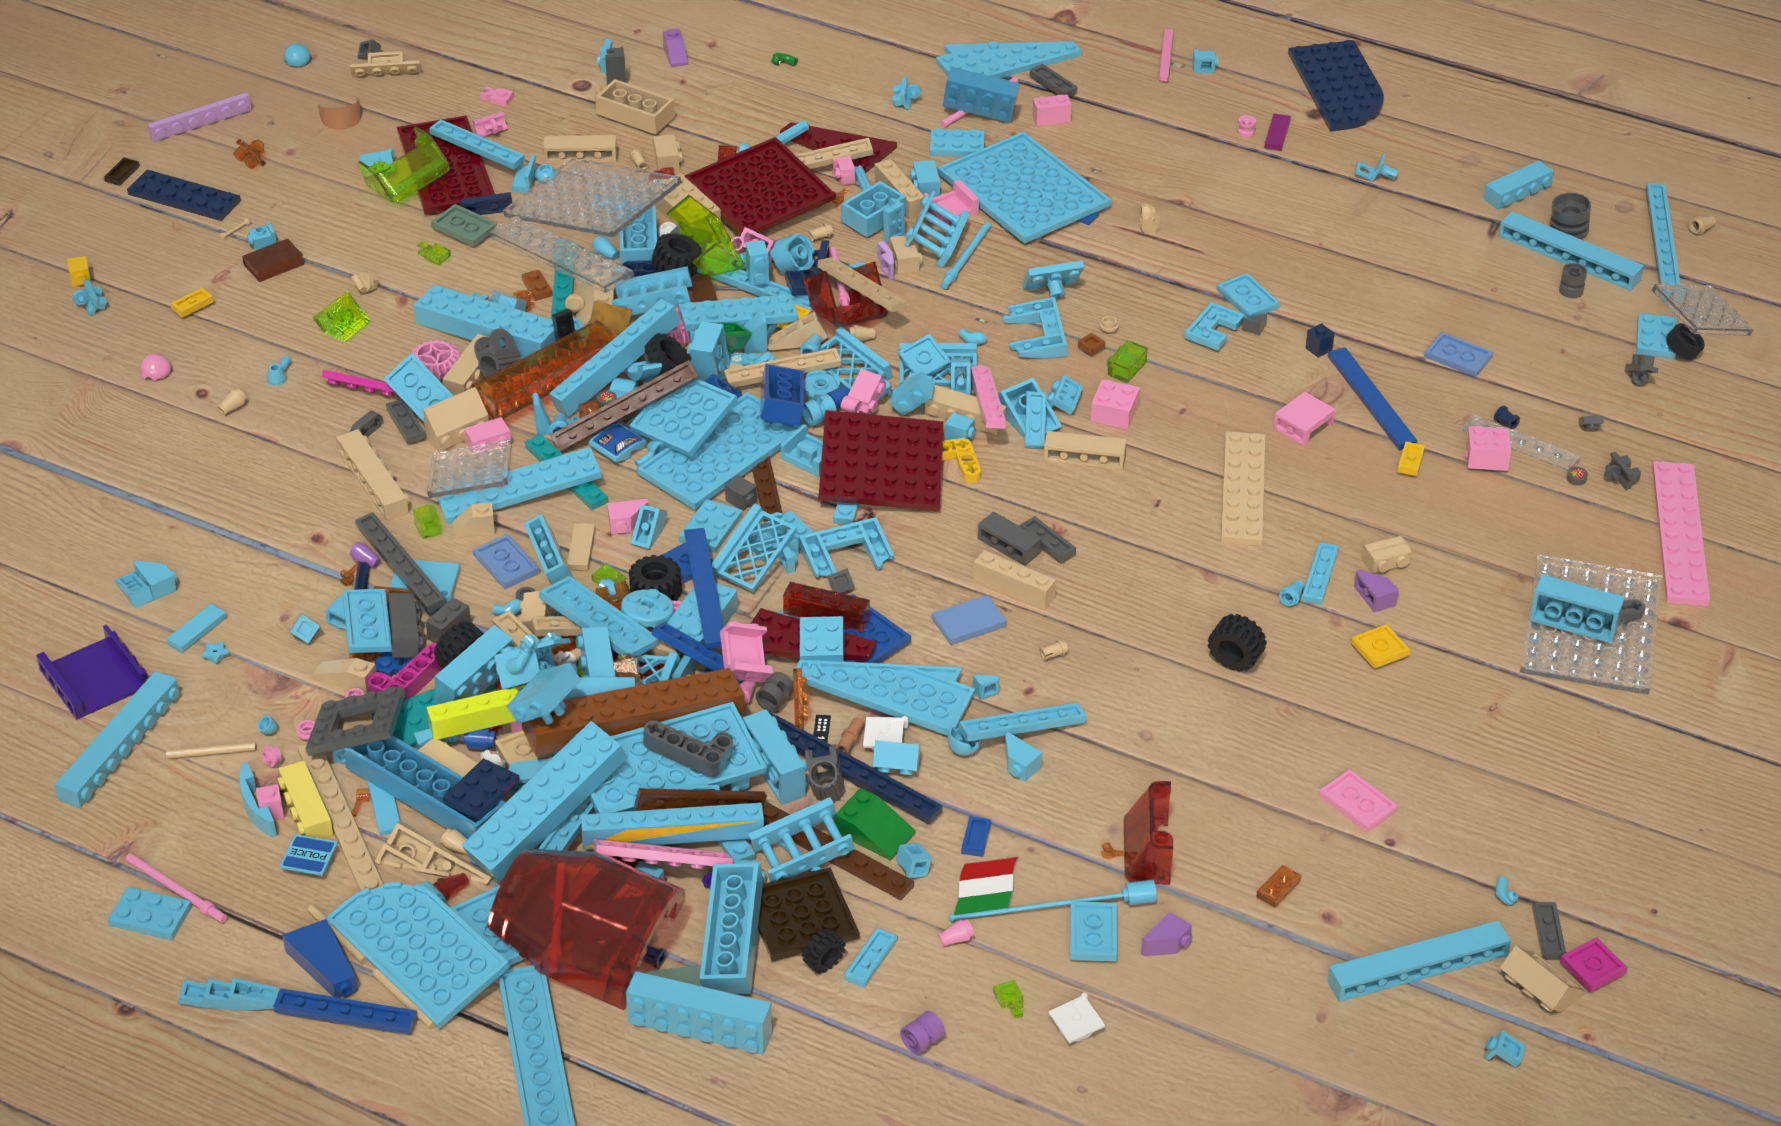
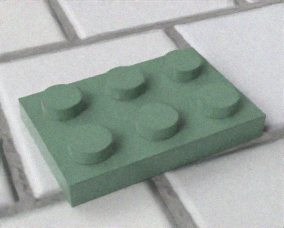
M454 204L431 221L432 228L472 247H475L498 229L496 222L457 204Z

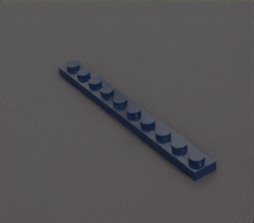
M768 711L771 716L776 718L778 727L781 731H785L789 743L795 746L799 754L805 756V750L810 749L812 750L813 758L830 755L829 746L831 745ZM838 749L843 778L927 824H930L942 812L943 805ZM822 764V765H821V766H823V767H825V768H827V769H829V770H833V769H832V766H830V765H827V764Z

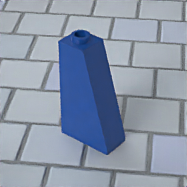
M327 919L282 935L286 953L331 996L341 998L358 991L356 976Z

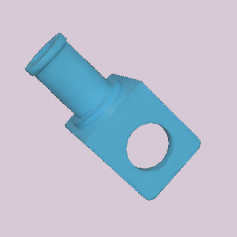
M1383 153L1375 168L1358 162L1355 174L1374 181L1379 174L1394 180L1398 169L1384 164L1385 154ZM1360 168L1366 169L1369 173L1362 172Z

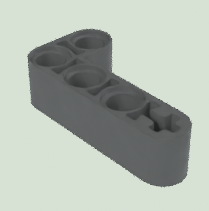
M655 720L647 722L644 725L643 745L647 749L709 777L719 775L732 755L733 738L725 732L716 734L711 742L707 744Z

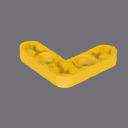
M965 438L943 441L942 449L948 451L942 452V460L956 458L963 479L969 483L978 482L981 478V468L971 442ZM964 459H970V460H972V461H970V462H965V461H962V460H964Z

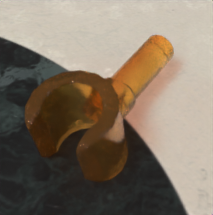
M844 188L839 193L834 191L836 200L832 202L841 205L844 201L843 195L848 192V189Z
M355 564L348 571L342 570L340 572V576L343 577L340 580L341 583L346 586H350L353 583V573L357 570L358 564Z
M359 788L356 790V802L352 811L353 817H356L362 802L370 801L369 788Z
M1110 843L1102 844L1104 851H1100L1102 857L1106 860L1112 859L1115 856H1133V851L1113 849Z

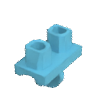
M907 77L902 78L901 84L894 85L895 95L892 96L895 107L904 105L905 110L911 109V100L919 98L921 95V88L918 85L911 84L908 86Z
M84 280V290H77L73 294L72 299L77 305H85L89 315H95L96 310H105L107 300L105 297H101L102 289L100 286H92L90 280Z

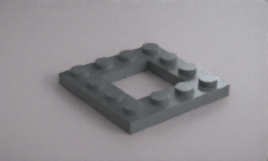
M389 687L383 691H370L361 696H348L343 700H329L322 704L305 748L308 756L392 738L406 695L404 687ZM376 710L372 724H360L346 730L337 729L343 717Z

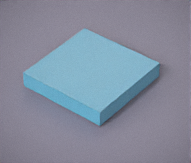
M931 334L922 337L897 353L912 373L918 374L922 371L925 375L932 376L951 365V360Z

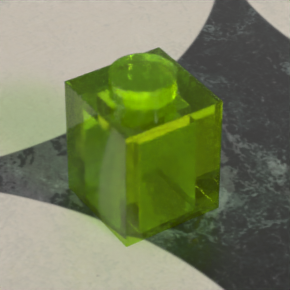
M433 504L413 509L414 524L422 539L442 534L441 519Z

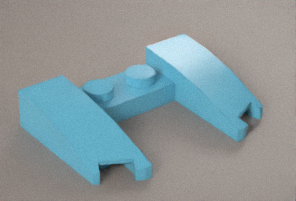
M1055 297L1008 306V311L1012 313L1010 316H1003L1004 323H1041L1044 332L1042 337L1009 343L1011 350H1017L1020 357L1027 358L1069 356Z
M877 517L799 536V548L816 578H819V576L827 577L837 572L829 556V550L862 543L877 570L883 567V562L887 559L892 560L894 558V554Z

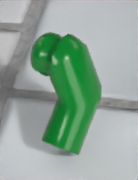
M778 52L774 53L771 62L779 65L780 61L796 66L798 63V58Z

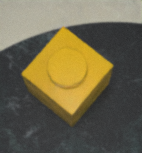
M86 256L67 259L72 287L84 285V280H90L91 283Z

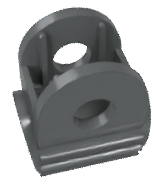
M495 329L490 333L489 337H481L475 342L474 351L479 362L480 371L488 380L509 377L521 371L522 360L520 353L517 351L512 335L505 329ZM499 339H502L506 346L501 347Z
M836 744L829 746L830 755L813 758L812 750H805L806 765L809 774H807L808 781L816 799L822 801L830 797L833 803L836 800H840V797L844 795L845 787ZM827 764L832 766L833 770L817 773L816 767ZM833 780L827 785H821L825 781Z

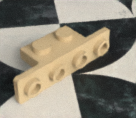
M403 51L368 53V63L350 64L352 76L358 77L364 75L379 76L381 74L396 75L407 72L413 74L421 72L420 60L403 61Z

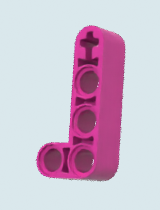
M437 643L426 646L393 678L380 672L369 675L367 679L369 692H379L389 687L397 688L403 686L406 692L404 700L414 697L443 670L435 661L434 651L437 649L435 647Z

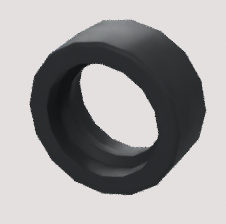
M1676 324L1666 337L1670 348L1684 359H1695L1705 347L1701 335L1686 324Z

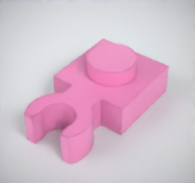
M485 87L484 92H481L480 96L482 100H490L493 104L507 107L514 98V93L504 88L492 90L490 87Z

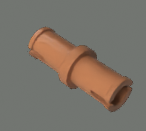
M853 718L849 727L841 734L842 738L836 745L838 749L848 754L852 745L857 743L859 734L865 726L862 719Z

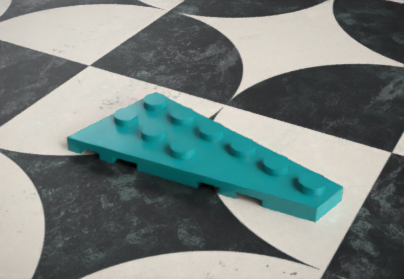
M497 680L495 684L488 686L483 694L496 689L499 681ZM435 688L403 701L393 736L413 748H416L414 733L430 729L427 707L438 705L435 698ZM375 712L371 713L372 720L374 718Z

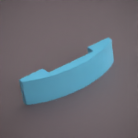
M636 361L624 371L634 381L648 379L659 375L662 364L657 362L646 364L645 361Z
M248 762L242 764L239 778L244 808L257 828L265 834L275 837L277 836L275 823L268 806L258 808L252 793L256 792L255 780Z

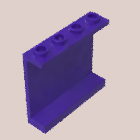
M107 624L103 626L105 639L52 662L45 652L36 655L40 672L76 720L134 695L146 682V679H148L146 670L143 667H139L136 657L129 654L126 644H121L116 631H111Z

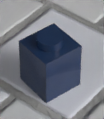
M1321 323L1307 330L1305 348L1319 358L1327 354L1328 351L1333 350L1335 333Z

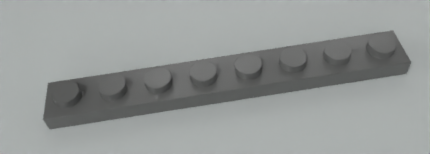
M374 512L355 520L357 528L411 593H414L416 599L428 613L437 610L447 603L444 595Z

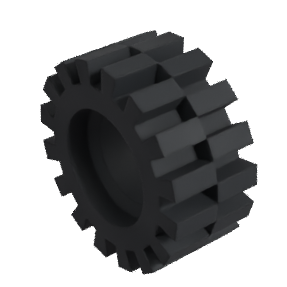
M824 929L823 932L821 930L818 931V935L814 934L812 936L813 939L811 941L808 940L806 943L808 946L803 949L802 960L818 974L826 973L827 969L831 970L833 968L832 965H837L839 963L837 960L842 959L843 955L841 953L845 952L844 947L846 944L831 929Z

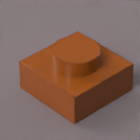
M1090 333L1078 341V347L1092 356L1105 348V341Z

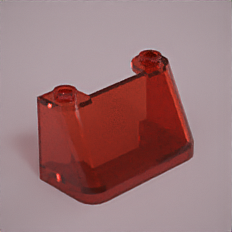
M1155 781L1151 783L1124 816V876L1129 882L1153 879L1155 884L1170 885L1173 837L1166 831L1157 830L1162 824L1163 826H1168L1171 781Z

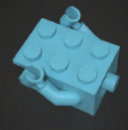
M549 632L538 641L533 634H527L522 639L523 644H520L521 646L501 649V654L494 655L502 689L528 684L538 672L556 667L551 649L555 646L570 643V638L562 639L561 635L557 636L554 632ZM576 663L571 664L574 670L577 672Z

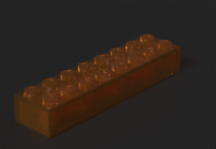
M596 320L472 384V388L475 387L488 416L492 419L500 417L504 419L533 404V393H538L540 399L548 396L552 390L609 344L617 335L600 321Z

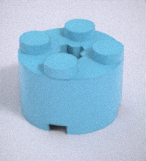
M794 234L778 239L770 251V256L774 259L780 273L785 275L786 271H804L811 268L814 264L812 253H815L812 242L807 236Z

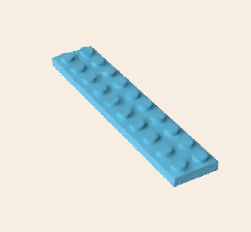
M544 963L507 969L498 977L524 1125L575 1126Z

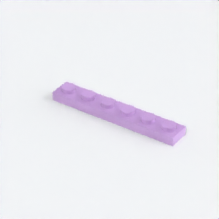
M246 92L148 124L150 139L152 142L159 141L251 111L250 96Z

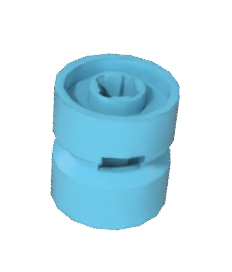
M828 394L816 398L815 401L805 402L802 412L805 423L809 427H813L822 423L825 419V410L837 411L833 399Z

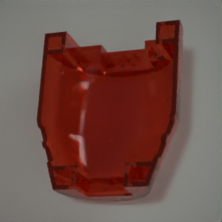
M524 849L508 869L498 889L490 911L487 927L507 945H512L523 959L526 958L534 965L535 970L540 974L624 1010L627 1006L626 991L635 971H638L646 957L648 943L663 917H670L672 919L677 917L685 902V890L600 852Z

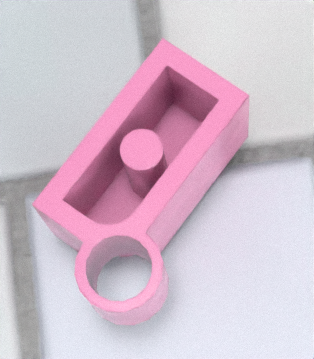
M745 227L740 237L737 236L731 240V248L738 253L746 252V242L764 240L768 251V259L774 261L770 256V251L773 249L775 241Z
M861 369L848 396L846 395L841 402V410L861 414H872V412H875L878 400L886 390V382L883 377Z

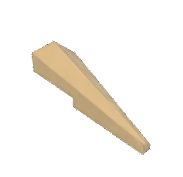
M404 822L396 824L387 843L383 844L375 860L377 864L472 880L489 884L493 879L482 869Z

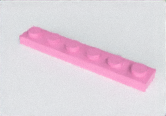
M984 365L971 366V380L985 427L1005 429L1006 419L990 367Z

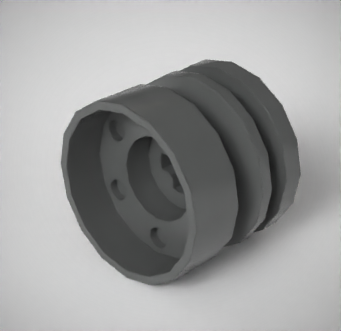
M1564 193L1556 196L1552 201L1551 227L1579 239L1585 237L1589 233L1590 200L1578 193Z

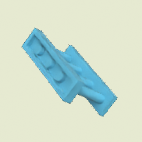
M932 191L929 196L925 195L920 203L922 208L913 227H910L905 235L907 240L904 245L908 247L912 240L917 241L937 254L939 258L936 265L943 268L952 255L970 213L963 210L960 216L952 214L932 201L936 193ZM928 208L950 220L953 225L950 226L927 212ZM923 219H926L927 221L931 222L932 224L947 232L948 236L945 237L936 230L922 223ZM918 229L941 242L942 247L917 233Z
M688 266L614 282L618 299L612 300L613 305L632 309L631 315L647 312L661 299L673 306L691 302L687 287L692 286Z
M830 797L748 833L754 852L763 850L772 869L767 871L770 882L799 875L836 857L844 856L855 849L851 835L848 834L842 837L832 819L835 817L836 811ZM822 822L825 823L834 840L824 846H821L812 829L813 826ZM804 831L813 848V851L804 855L800 854L791 837ZM783 840L792 860L780 865L770 845Z

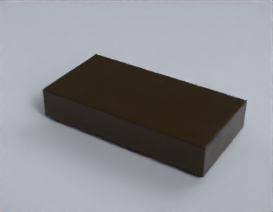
M123 157L104 176V181L121 186L140 167L139 161Z

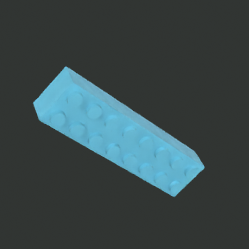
M433 285L413 305L416 324L469 340H473L477 334L489 336L495 329H505L512 335L517 351L521 356H530L541 362H544L557 349L552 319L438 285ZM499 339L500 346H506L505 342L502 339Z
M592 721L589 722L462 844L468 857L495 881L501 882L628 759L622 746Z

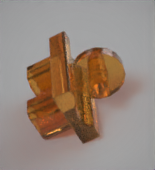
M241 139L236 141L238 148L233 152V155L238 161L241 162L243 160L250 169H253L257 164L262 167L266 164L261 159L260 153L264 152V143L261 140L251 141L249 145Z
M626 581L614 583L616 594L610 596L608 586L595 589L599 597L620 611L621 604L619 602L626 595L634 592L630 591Z

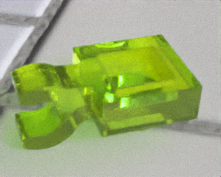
M421 241L417 245L422 248L418 251V254L437 265L442 264L451 256V250L437 243L431 246L427 242Z
M604 564L591 574L592 581L600 584L602 579L607 580L609 578L625 588L628 587L623 583L627 577L607 564Z
M1012 980L993 986V994L1001 1008L1009 1007L1014 1019L1022 1017L1023 1012L1021 1008H1024V996L1016 981Z

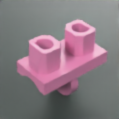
M502 111L473 120L475 133L481 137L496 134L507 129L504 112Z

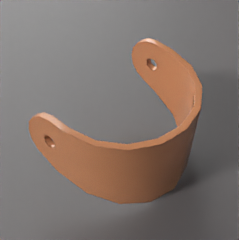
M356 98L354 104L340 108H324L318 104L320 119L329 128L336 130L348 129L358 124L361 119L359 98Z

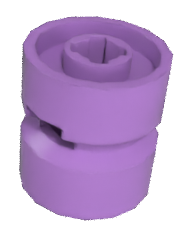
M929 1010L918 1016L915 1021H911L900 1030V1035L905 1046L912 1053L920 1054L929 1047V1043L934 1044L944 1037L945 1028L940 1018Z

